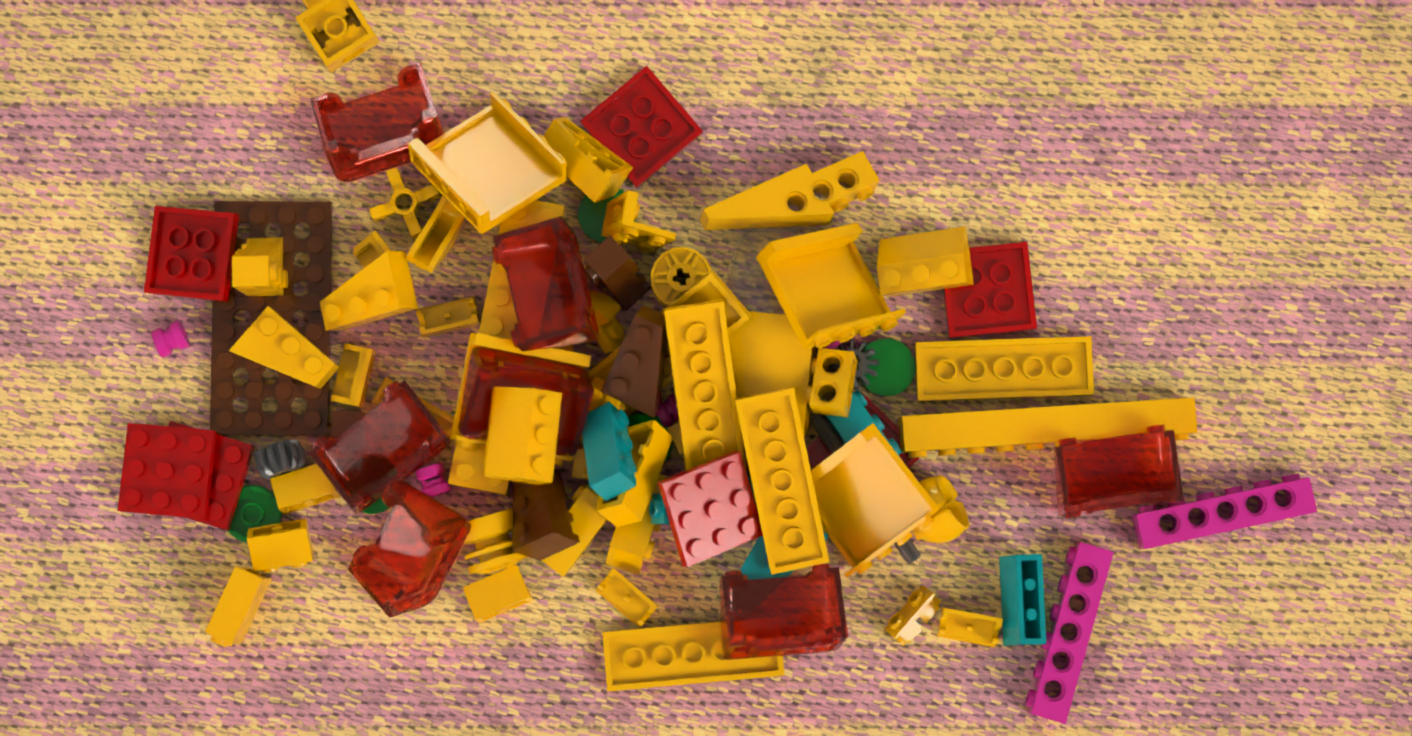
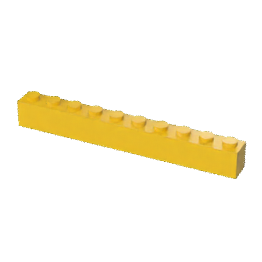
M1195 397L911 415L898 418L900 448L902 453H909V458L927 457V451H938V456L956 455L957 449H967V454L985 453V448L996 447L997 452L1014 451V446L1026 445V450L1044 449L1043 444L1055 443V449L1073 447L1072 442L1084 441V447L1101 446V440L1113 439V445L1130 444L1131 438L1141 437L1142 443L1160 442L1159 436H1171V441L1189 440L1188 434L1198 433Z

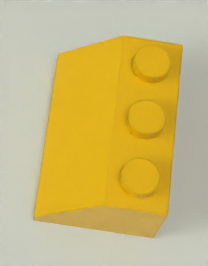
M963 226L880 239L877 259L880 295L894 297L974 285L967 227Z
M493 387L483 477L535 485L552 483L562 393L535 388Z

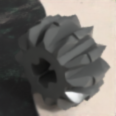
M850 339L848 350L844 344H840L838 348L844 351H853L857 360L858 357L861 360L857 364L859 370L856 371L853 389L858 390L860 379L864 385L868 386L870 381L866 375L877 376L878 373L871 370L870 366L879 365V360H869L876 351L872 348L864 353L867 347L866 342L862 341L856 349L855 340ZM831 364L829 366V369L832 370L840 368L839 364Z
M287 439L268 444V446L261 447L255 453L257 470H259L261 477L266 479L304 468L307 464L305 450L302 448L301 442L296 439Z

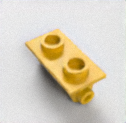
M922 585L918 590L910 594L905 606L891 616L884 630L902 646L907 642L910 644L922 629L915 621L920 618L927 624L940 609L939 605L942 601Z

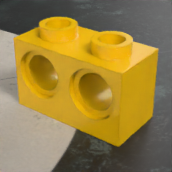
M820 348L818 349L817 358L813 357L811 375H814L813 385H809L807 388L806 403H809L814 414L849 417L858 362L853 351ZM831 364L840 365L836 372H826V369ZM827 392L836 393L835 397L830 401L821 400L822 396Z

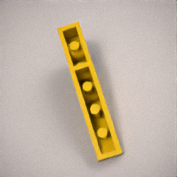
M863 151L814 173L811 172L806 163L703 209L699 221L704 230L828 225L834 212L842 211L849 206L850 202L856 199L864 201L870 198L875 193L874 190L879 182V178ZM839 182H846L851 188H844ZM813 193H820L825 199H817ZM794 204L799 207L800 211H793L788 205Z

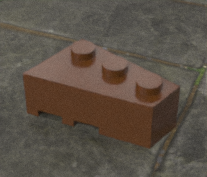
M611 235L584 259L586 264L584 270L586 271L587 278L598 289L603 286L626 311L652 289L644 275L638 273L640 269L633 259Z
M642 305L633 318L600 391L653 418L662 407V385L665 375L664 363L667 353V335L663 314Z
M554 469L553 481L548 484L535 485L513 481L512 536L514 552L541 561L580 543L578 535L574 534L571 523L574 521L572 513L567 512L565 501L568 498L560 471Z

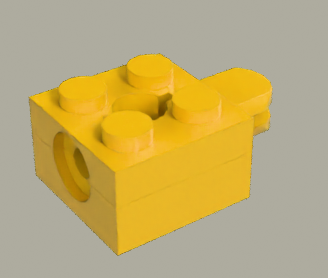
M302 0L308 10L296 16L295 19L330 73L380 43L354 0Z

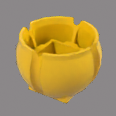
M942 474L928 477L919 482L938 506L939 510L931 516L934 521L920 532L917 528L912 530L916 540L921 539L930 543L940 544L950 542L959 537L969 528V518L963 502L956 501L958 493L953 485Z

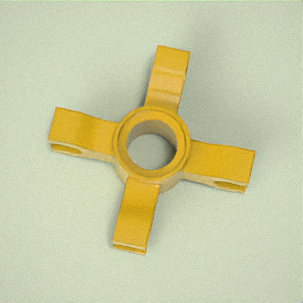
M396 167L386 171L394 191L390 202L370 208L369 211L375 223L395 214L404 218L411 237L415 239L422 231L416 216L419 206L439 199L441 196L433 184L416 192L407 189L400 171ZM402 197H411L412 206L409 209H398V201Z

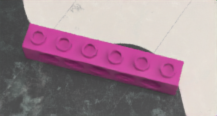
M1297 473L1283 476V483L1272 485L1271 479L1253 483L1254 489L1243 491L1242 486L1224 489L1225 495L1214 497L1213 492L1196 495L1197 501L1185 503V498L1167 501V508L1157 509L1156 504L1139 507V514L1132 515L1139 550L1317 512L1310 477L1300 479V475ZM1278 490L1283 491L1287 496V501L1282 507L1277 505L1274 499ZM1250 496L1258 501V508L1254 513L1246 508V500ZM1221 502L1226 503L1230 509V513L1225 519H1222L1217 514V507ZM1193 508L1197 509L1201 514V520L1197 525L1191 524L1188 519V514ZM1163 515H1168L1173 523L1171 529L1167 532L1162 530L1159 525V520Z
M1075 542L1074 547H1069L1065 563L1069 564L1066 575H1061L1057 587V592H1061L1059 603H1054L1050 611L1049 620L1053 621L1051 631L1046 632V644H1041V649H1045L1042 661L1037 660L1033 672V677L1037 678L1034 690L1029 689L1025 701V706L1029 707L1028 713L1066 724L1114 552L1082 542ZM1082 566L1087 567L1091 573V577L1086 583H1081L1077 578V571ZM1075 594L1079 595L1083 601L1082 608L1076 612L1072 611L1069 607V599ZM1066 623L1072 624L1075 629L1074 636L1069 640H1065L1060 632L1062 626ZM1057 652H1063L1067 657V662L1064 667L1057 669L1052 662L1053 656ZM1054 680L1059 686V691L1055 696L1048 697L1045 694L1044 687L1047 682Z

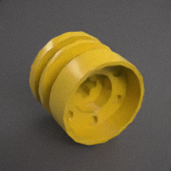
M687 247L672 248L663 252L654 262L650 273L652 292L657 302L664 308H667L712 270L706 258L698 251ZM678 272H682L684 276L690 277L686 279V285L680 286L679 282L673 281L677 278Z
M513 509L486 515L455 526L460 545H475L476 550L464 556L465 561L478 558L480 562L467 568L469 575L497 572L513 567L521 560L528 558L525 555L513 552V539H510L508 535L513 532Z

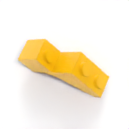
M443 195L406 257L407 261L430 273L436 269L453 248L465 219Z

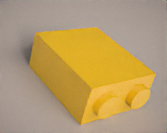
M235 566L205 630V633L212 635L210 639L212 642L224 647L243 642L272 578L257 571L254 572L253 569L246 566Z

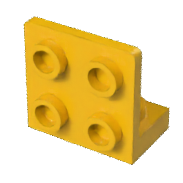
M627 190L607 203L601 236L608 237L611 235L619 245L632 244L637 246L639 251L653 253L674 241L676 233L634 222L640 211V204L637 203L639 193Z

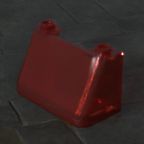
M422 63L403 68L397 75L398 86L346 103L343 102L339 95L330 92L310 98L324 153L339 181L351 182L411 163L409 142L419 138L424 145H427L445 133Z
M562 216L493 236L495 246L492 247L493 258L496 264L501 263L506 270L517 317L514 330L510 331L515 348L518 347L522 352L588 343L600 339L579 244L573 229Z
M484 347L472 348L458 424L459 433L472 440H478L480 437L487 435L493 387L535 388L562 393L556 455H566V453L576 455L595 390L588 373L576 365Z
M405 380L401 383L398 381L391 383L383 391L385 394L382 398L383 402L338 436L327 438L324 435L311 445L313 449L308 452L356 514L366 510L416 470L441 453L451 443L446 432Z
M1164 424L1147 426V432L1082 442H1077L1076 437L1058 440L1059 445L1053 446L1057 506L1059 516L1073 518L1080 517L1082 512L1090 514L1094 511L1141 504H1158L1157 501H1168V503L1184 501L1174 430L1165 429Z
M393 481L384 488L382 501L386 506L392 507L391 512L376 543L359 547L354 552L353 559L348 568V571L389 618L427 606L436 598L471 529V524L463 515L405 481Z
M819 564L813 566L812 571H809L805 576L749 580L747 575H742V571L734 570L724 573V576H721L719 579L723 659L736 660L830 652L839 649L848 638L839 567L830 568L829 564Z

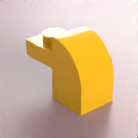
M598 291L581 293L571 297L559 309V313L572 335L591 329L605 354L614 351L626 336L621 324L615 318V315L621 309L614 299Z

